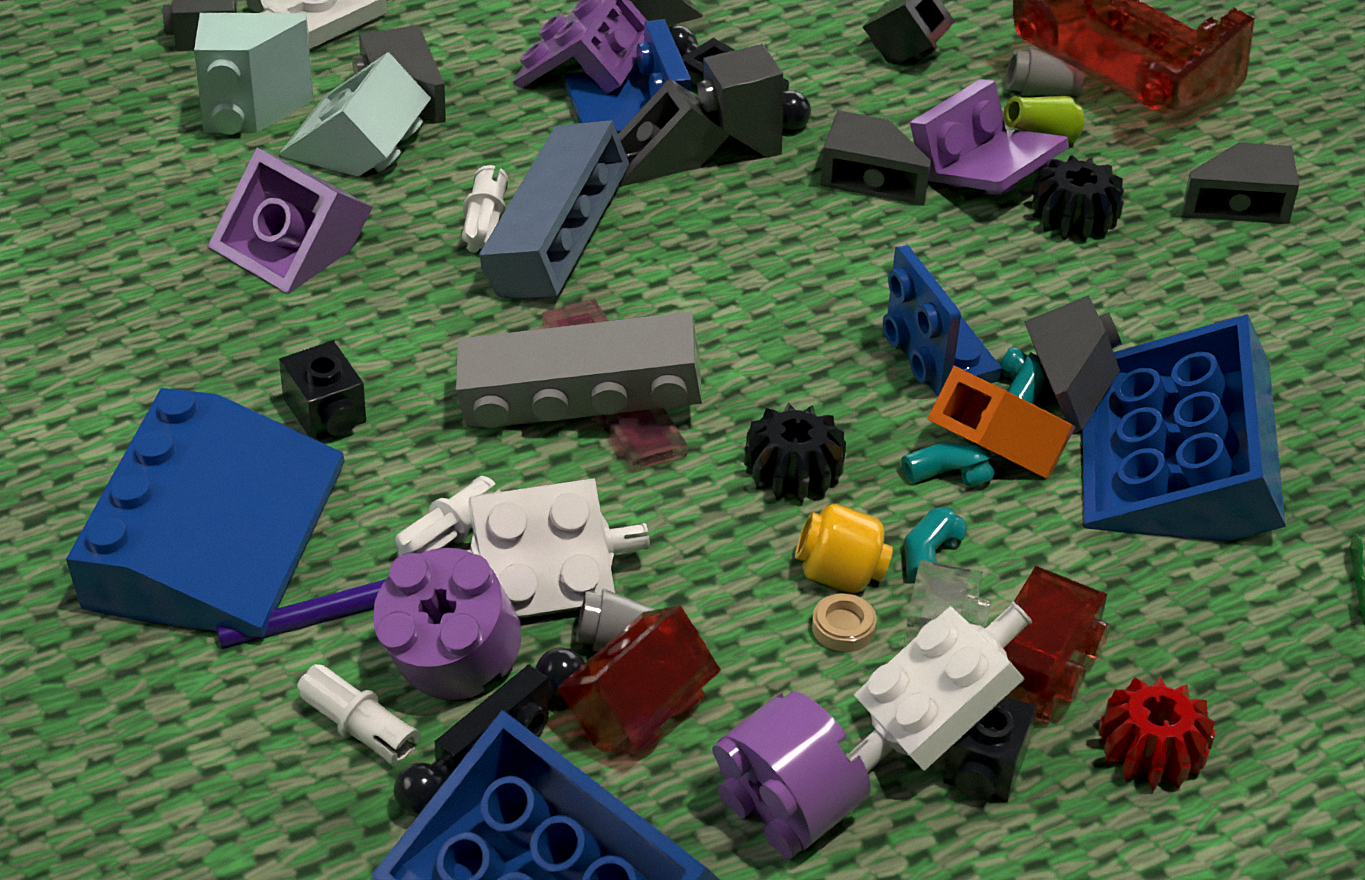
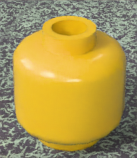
M831 504L825 507L820 514L815 512L809 514L797 543L795 558L803 561L804 574L810 581L856 594L863 591L871 579L879 582L882 581L891 561L893 547L884 544V526L878 518L839 504Z

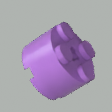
M438 548L419 554L413 552L405 553L391 564L389 576L381 586L375 600L373 622L380 643L402 676L422 693L435 698L464 700L485 691L482 685L489 682L498 673L502 677L514 664L519 653L522 637L521 624L510 599L485 558L457 548Z
M792 691L785 698H783V692L769 700L719 739L717 744L712 747L713 755L725 779L718 786L720 798L741 819H744L753 812L766 824L764 834L768 842L786 859H791L800 851L806 850L868 799L871 786L867 769L860 755L849 762L838 745L840 741L847 737L840 725L819 704L806 695Z

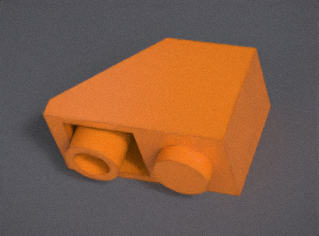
M953 366L927 420L1046 479L1053 473L1076 427L956 366Z

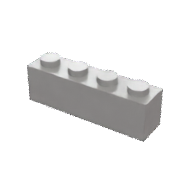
M692 312L459 338L456 393L466 427L496 428L702 404L700 352Z

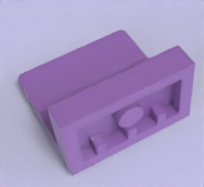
M580 0L572 9L573 13L565 18L561 13H558L540 28L538 34L542 38L521 56L520 62L523 64V67L513 82L523 88L574 56L582 65L586 74L593 78L604 92L608 94L622 85L637 61L636 48L638 43H644V22L647 21L646 18L630 0Z
M979 79L910 122L915 145L931 160L929 181L945 183L950 188L971 187L984 189L988 194L1009 192L1017 186L1019 180L1033 171L1048 167L1051 159L1069 148L1066 136L1006 129L996 82L993 80Z

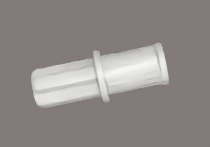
M493 165L483 166L476 171L472 193L464 200L462 210L466 219L461 238L468 243L467 250L473 253H477L479 249L484 247L506 210L503 198L509 182L508 176L500 168L496 181H493L492 177L495 169Z
M480 476L451 498H440L432 502L429 507V513L399 532L395 537L394 541L398 548L397 555L401 556L411 552L419 554L432 549L444 548L452 541L457 544L465 541L469 535V530L472 528L468 503L470 496L482 495L493 487L495 482L488 477Z
M319 664L311 666L307 673L300 678L297 687L300 690L301 698L338 724V733L342 737H355L383 757L393 767H396L416 748L412 744L407 743L406 740L408 739L413 743L419 742L420 732L379 705L378 696L371 690L360 692L327 667Z

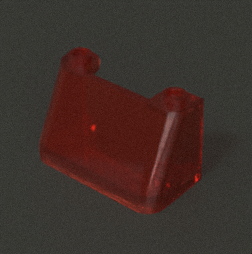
M1013 0L1014 27L1021 39L1154 111L1170 113L1226 98L1243 85L1247 78L1255 18L1234 7L1221 17L1219 23L1217 19L1210 16L1196 30L1140 0Z

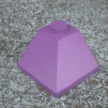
M256 148L208 247L290 294L352 250L373 207L340 188L262 149Z

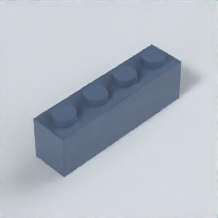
M613 120L558 125L552 130L479 253L482 271L489 278L496 296L509 299L558 296L629 166Z

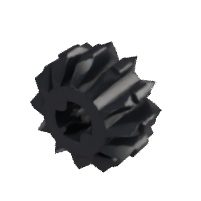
M1070 155L1067 162L1051 159L1048 168L1039 170L1038 178L1034 181L1033 218L1043 220L1044 231L1059 227L1062 239H1065L1071 232H1078V235L1084 242H1086L1092 232L1105 237L1111 226L1116 227L1117 221L1122 215L1124 205L1122 201L1124 194L1122 187L1123 179L1113 175L1111 165L1098 166L1094 164L1093 157L1087 161L1078 160L1074 155Z
M789 402L783 412L766 408L760 420L751 421L750 429L747 432L746 446L744 448L746 473L753 474L756 490L773 485L772 490L774 491L776 501L785 495L787 490L794 491L801 504L808 494V489L825 497L830 483L838 484L840 476L843 474L846 452L844 431L837 429L834 416H817L813 405L804 411L795 410Z

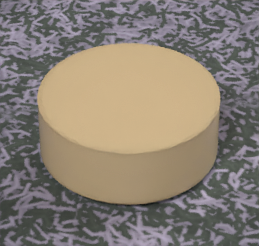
M844 593L833 594L823 598L815 606L812 618V632L823 646L839 652L857 651L866 647L874 638L877 621L876 613L866 600L858 596Z

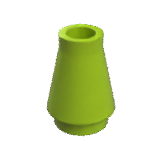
M1013 96L1006 103L1004 122L1008 127L1021 131L1066 136L1068 144H1072L1082 133L1084 112L1081 106L1068 96L1030 98Z

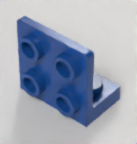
M665 19L644 22V43H638L636 48L638 65H633L622 85L610 93L606 94L585 71L565 75V87L579 123L613 120L616 131L619 133L669 78L690 91L691 78Z
M908 244L895 247L893 270L888 274L890 295L888 312L883 317V329L889 344L893 347L900 346L908 356L910 367L916 380L920 383L927 382L937 396H939L953 366L989 383L1000 381L1002 367L962 318L958 307Z

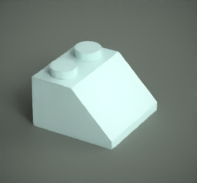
M200 13L194 54L204 133H222L227 135L257 133L313 101L307 13Z
M387 52L327 93L280 151L279 155L357 177L371 168L381 172L399 156L401 150L396 145L409 138L421 126L423 121L420 119L419 114L431 98L396 59Z

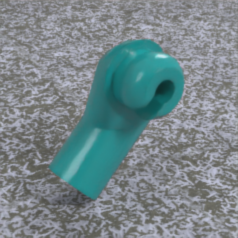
M1011 347L1007 350L1000 363L1002 367L1001 375L1013 380L1008 392L1034 405L1045 384L1044 369L1035 354L1030 352L1027 355L1019 348Z
M940 442L904 455L901 458L902 469L913 484L956 469H960L962 481L966 486L982 484L992 480L994 476V469L989 462V458L992 456L987 449L980 445Z
M948 507L931 509L905 536L904 552L909 583L934 584L938 580L936 549L941 544L945 547L957 546L955 538L959 540L965 538L967 532L966 522L964 518L955 515L953 509Z

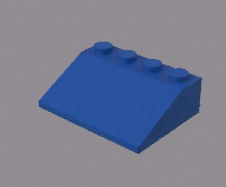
M1242 315L1113 352L1120 372L1082 429L1084 524L1086 528L1228 542L1286 527L1270 363L1249 315Z
M161 388L66 558L81 609L138 621L217 631L216 626H224L236 629L245 635L263 637L268 628L270 615L277 608L345 462L343 452L219 394Z
M504 710L498 714L371 875L375 880H720L703 864Z

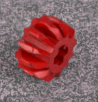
M1161 675L1152 686H1148L1140 679L1134 677L1130 685L1126 687V690L1114 689L1112 696L1107 701L1105 715L1101 716L1098 729L1099 743L1105 745L1106 764L1124 763L1125 782L1137 776L1139 772L1147 774V780L1152 790L1161 782L1162 775H1165L1167 780L1178 788L1188 778L1189 773L1199 776L1201 769L1206 766L1209 750L1212 748L1215 738V722L1208 718L1207 700L1189 699L1190 695L1187 684L1176 689L1167 687Z

